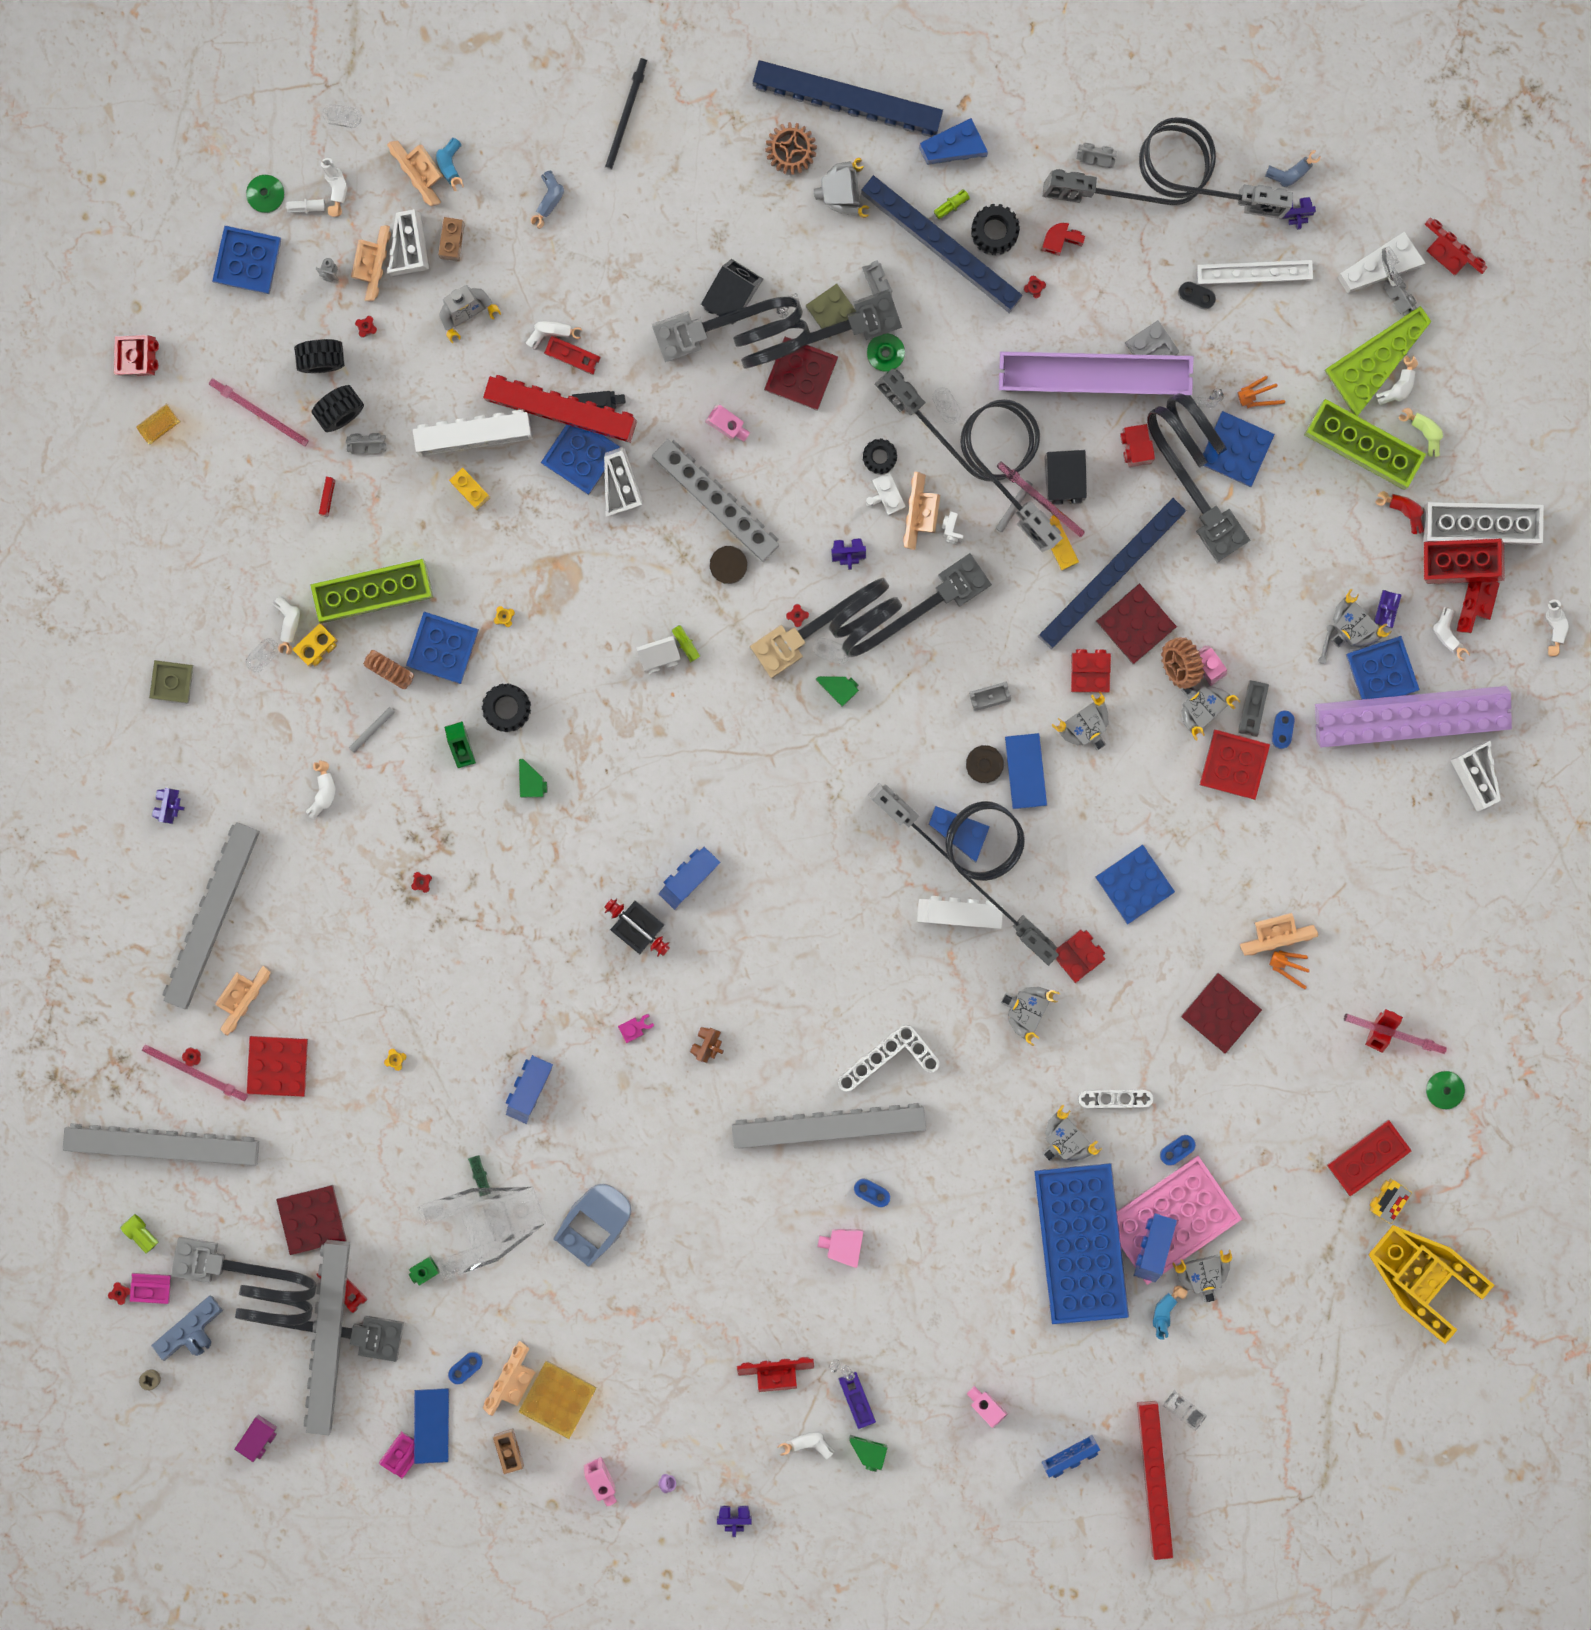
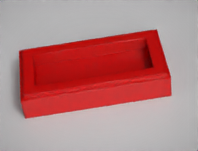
M326 476L319 509V515L329 516L335 486V479L333 477Z

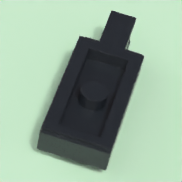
M615 391L572 394L573 397L579 399V402L586 403V401H590L603 409L604 406L616 409V404L626 403L625 394L615 395Z

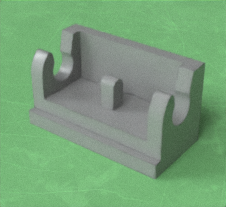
M1007 681L969 692L974 711L1011 701Z

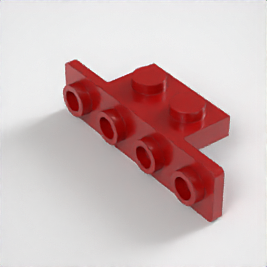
M1429 218L1426 221L1425 225L1438 236L1426 251L1455 276L1468 262L1481 274L1485 272L1488 268L1485 261L1478 256L1475 257L1467 245L1459 243L1457 237L1452 232L1444 230L1442 224L1437 219Z
M1499 582L1468 583L1458 621V632L1472 633L1476 616L1491 620L1500 585Z
M801 1357L798 1360L781 1359L779 1362L762 1361L760 1364L746 1362L737 1366L738 1376L757 1374L759 1392L797 1389L795 1370L814 1369V1359Z

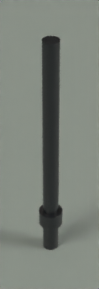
M640 58L637 70L633 73V83L605 168L611 170L613 168L640 83H643L645 77L643 74L648 61L646 59Z

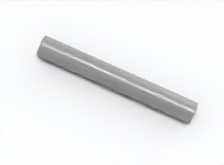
M1026 480L1015 498L1019 504H1021L1033 485L1028 480ZM1013 504L1010 505L996 527L998 531L1003 532L1016 512L1017 508Z
M389 707L349 749L355 752L394 711Z

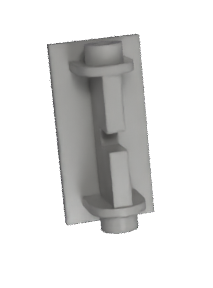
M1091 143L1079 144V150H1082V152L1077 153L1076 159L1080 160V162L1093 164L1094 157L1098 158L1097 165L1109 168L1114 166L1115 159L1112 156L1116 157L1117 151H1113V148L1107 146L1096 148Z
M325 258L321 268L316 267L319 276L333 283V280L339 282L336 276L338 271L337 265L331 258Z
M877 260L872 262L871 265L863 266L862 269L872 294L889 289L892 296L893 291L888 280L882 281L881 279L885 276L881 263H878Z
M1396 276L1392 278L1396 285L1392 286L1390 281H1387L1384 284V289L1391 300L1396 296L1399 297V300L1394 302L1400 314L1406 316L1410 313V308L1412 311L1417 308L1415 306L1417 302L1412 294L1408 295L1406 292L1404 281Z
M358 433L351 434L346 439L347 452H351V454L365 453V446H368V453H382V451H386V444L382 443L385 441L386 435H381L380 433H371L369 436H362Z

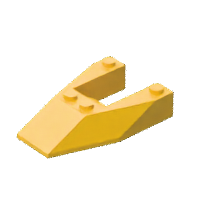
M1395 1225L1390 1227L1368 1254L1399 1306L1444 1344L1449 1341L1457 1329L1428 1304L1447 1281L1453 1276L1482 1300L1495 1286L1450 1247Z

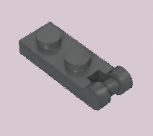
M1249 681L1238 733L1244 734L1246 732L1251 733V736H1258L1269 684ZM1248 719L1254 721L1253 726L1247 725Z

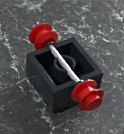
M617 898L615 900L610 899L604 906L607 909L604 913L610 912L612 914L611 919L618 916L620 918L610 930L639 955L649 944H652L650 951L656 950L658 952L657 957L660 954L664 956L670 949L668 944L670 942L664 943L663 936L655 938L665 924L636 900L625 912L623 911L624 904H617Z

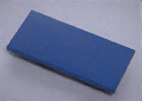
M1039 733L1006 736L1005 743L1012 808L1047 806Z
M449 1389L414 1390V1464L448 1462Z

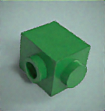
M431 1255L409 1269L411 1272L409 1277L414 1284L417 1283L419 1286L440 1273Z

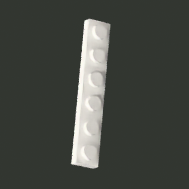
M1312 260L1197 265V285L1313 280Z

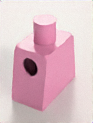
M721 405L715 406L705 421L730 439L736 436L744 442L750 434L749 431L742 427L744 422ZM729 422L733 424L732 430L728 428Z
M1205 645L1198 650L1200 651V657L1203 658L1202 663L1205 665L1203 667L1205 673L1202 675L1209 685L1212 686L1227 675V669L1214 650Z
M832 1229L831 1238L819 1236L818 1247L829 1249L828 1258L857 1268L864 1231L861 1229Z
M974 1386L967 1393L974 1401L971 1406L992 1428L1008 1415L987 1392L982 1394ZM983 1400L988 1403L987 1409L981 1406Z
M602 1457L585 1464V1478L597 1501L604 1500L606 1506L616 1503L617 1500L614 1496L615 1484Z

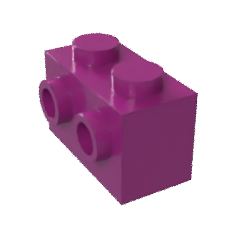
M258 1414L234 1450L252 1462L257 1458L260 1460L266 1452L264 1447L267 1442L271 1444L277 1433H275L277 1427Z

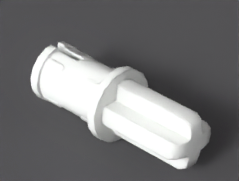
M307 198L301 201H288L286 209L288 213L305 212L306 214L312 211H325L324 199L307 200Z

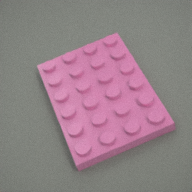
M1198 1155L1117 1211L1121 1248L1135 1268L1137 1256L1142 1249L1140 1247L1142 1238L1146 1236L1148 1230L1145 1229L1148 1218H1151L1156 1213L1177 1220L1163 1274L1173 1268V1262L1177 1265L1181 1262L1180 1259H1186L1242 1220ZM1143 1279L1147 1285L1152 1282Z

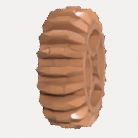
M789 122L786 129L784 124H781V131L778 128H774L776 135L770 133L769 137L772 140L766 141V145L771 146L765 148V152L771 153L767 156V159H774L771 162V166L778 164L777 171H780L783 167L784 174H787L788 169H791V175H794V169L802 173L801 166L807 170L808 164L806 162L813 164V159L810 157H816V153L812 151L817 149V145L812 144L815 142V138H809L812 135L811 131L804 133L806 130L805 126L799 130V123H796L795 128H792V124ZM791 135L788 141L778 142L783 136ZM797 136L805 141L807 149H803L802 146L797 144ZM793 142L794 149L796 150H792L789 156L788 149H786V147L790 148ZM775 148L780 149V151L786 154L785 161L778 157ZM805 155L800 161L791 163L794 156Z
M1177 637L1165 643V646L1162 647L1163 652L1161 656L1163 659L1161 662L1164 664L1162 668L1166 671L1165 675L1169 676V681H1173L1174 686L1177 685L1179 689L1191 688L1200 683V680L1203 679L1202 674L1205 673L1203 670L1205 665L1202 663L1203 658L1200 657V651H1197L1196 645H1193L1192 641L1186 637Z
M371 650L365 657L363 664L366 668L401 689H407L410 686L414 675L409 670L375 650Z

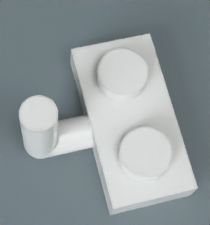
M890 472L872 480L878 495L868 497L866 500L867 506L871 507L882 502L888 516L906 508Z

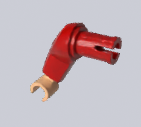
M1385 491L1377 495L1384 499H1377L1375 501L1377 505L1382 506L1388 502L1390 503V508L1401 511L1410 519L1412 534H1417V526L1419 534L1424 532L1421 519L1424 512L1418 503L1408 497L1392 494V497H1389Z

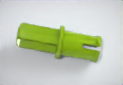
M962 189L953 197H948L947 202L934 210V214L940 219L952 210L956 211L960 205L970 200V196Z
M678 625L673 628L672 633L680 644L679 648L683 649L690 663L699 658L700 655L692 643L693 640L689 639L682 626Z

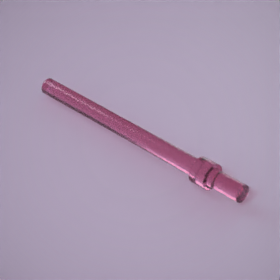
M214 378L210 380L209 385L220 391L222 396L225 398L229 397L306 447L309 442L308 439L235 393L228 385L224 386Z
M1002 461L997 464V468L1006 475L1009 481L1015 482L1079 537L1084 535L1085 531L1024 481L1016 470H1011Z
M1347 1013L1344 1015V1021L1421 1046L1424 1050L1430 1052L1433 1050L1445 1054L1447 1051V1047L1436 1044L1433 1040L1421 1039Z
M146 1044L142 1049L143 1052L224 1091L223 1094L229 1097L232 1095L244 1102L248 1097L247 1094L235 1089V1086L229 1083L225 1084Z

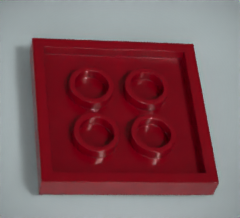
M785 336L783 342L789 341L791 338ZM809 345L803 346L793 353L775 360L764 391L818 411L838 356Z
M1140 583L1096 620L1097 624L1132 664H1135L1177 627Z
M1217 973L1181 1017L1226 1054L1262 1009L1222 975Z
M333 1185L276 1199L290 1255L321 1248V1245H324L327 1240L347 1241Z

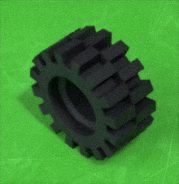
M874 439L864 448V465L874 474L888 473L896 464L897 450L887 439ZM878 449L884 450L888 456L887 460L882 464L876 463L872 457L874 451Z

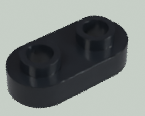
M1193 282L1183 283L1178 290L1181 300L1201 309L1211 308L1216 301L1215 294L1211 290ZM1190 288L1192 290V293L1187 294L1185 292V289ZM1203 296H1208L1210 300L1205 302Z

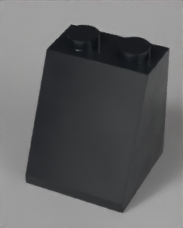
M730 259L721 267L700 305L704 306L708 313H715L718 316L745 308L762 283L763 278L735 260Z
M1086 451L1047 452L1044 456L1047 502H1052V505H1063V501H1071V504H1081L1082 500L1087 498Z

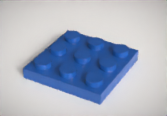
M224 225L212 282L270 294L281 237Z
M1222 411L1214 429L1227 450L1218 455L1208 441L1203 452L1208 462L1203 466L1252 487L1275 434Z
M566 425L541 461V464L589 495L605 472V453L621 447L601 434Z
M423 612L406 666L461 684L479 629Z
M1402 636L1346 654L1361 700L1403 696L1420 690Z
M1144 845L1139 846L1095 876L1126 924L1131 923L1175 893Z
M1093 1435L1042 1461L1048 1477L1053 1476V1478H1056L1064 1473L1063 1470L1079 1466L1081 1464L1080 1461L1085 1458L1090 1460L1096 1457L1100 1448Z

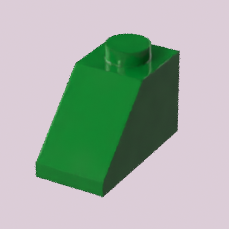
M818 676L816 678V681L841 707L859 692L857 689L859 685L852 678L847 679L846 677Z
M463 721L445 726L447 742L457 768L475 764V757Z
M519 759L520 798L544 797V793H548L547 782H544V778L524 759Z
M850 1435L849 1441L861 1463L866 1466L865 1469L877 1472V1469L882 1470L888 1449L887 1445Z

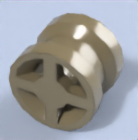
M152 1369L145 1371L139 1378V1384L142 1389L148 1391L156 1388L161 1381L160 1374Z

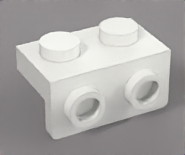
M950 511L949 516L945 515L941 528L945 529L943 538H946V542L956 545L957 542L961 543L964 535L953 532L958 513Z

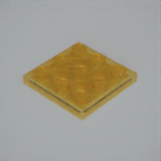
M546 1360L519 1413L570 1439L597 1387Z

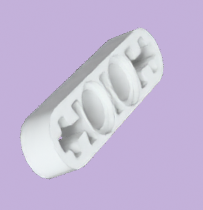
M1084 1090L1078 1095V1102L1085 1108L1149 1107L1153 1103V1095L1147 1090ZM1094 1093H1098V1105H1094L1095 1101H1089L1088 1104H1085L1081 1100L1082 1097H1085V1094H1088L1089 1097H1095ZM1105 1093L1111 1096L1109 1104H1103L1100 1100L1101 1096ZM1123 1093L1130 1095L1131 1099L1128 1104L1120 1102V1096ZM1133 1093H1136V1097H1142L1143 1093H1146V1096L1150 1099L1146 1101V1104H1143L1141 1100H1136L1137 1104H1133Z

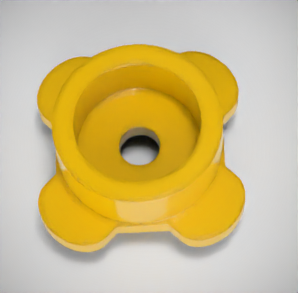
M502 606L497 607L494 623L510 627L512 625V616L515 615L514 610L504 609Z
M390 1049L384 1064L399 1071L402 1069L403 1061L406 1060V1054Z

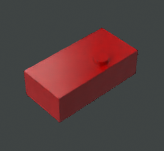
M1502 538L1424 542L1425 582L1427 584L1505 581L1504 542Z

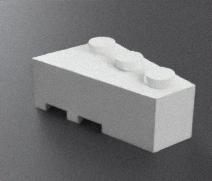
M415 209L396 213L387 274L398 276L429 270L421 213Z
M624 447L606 452L604 463L605 512L607 517L642 505L643 500Z
M1491 741L1482 743L1451 760L1476 811L1486 809L1501 801L1497 777H1495L1494 759H1492Z

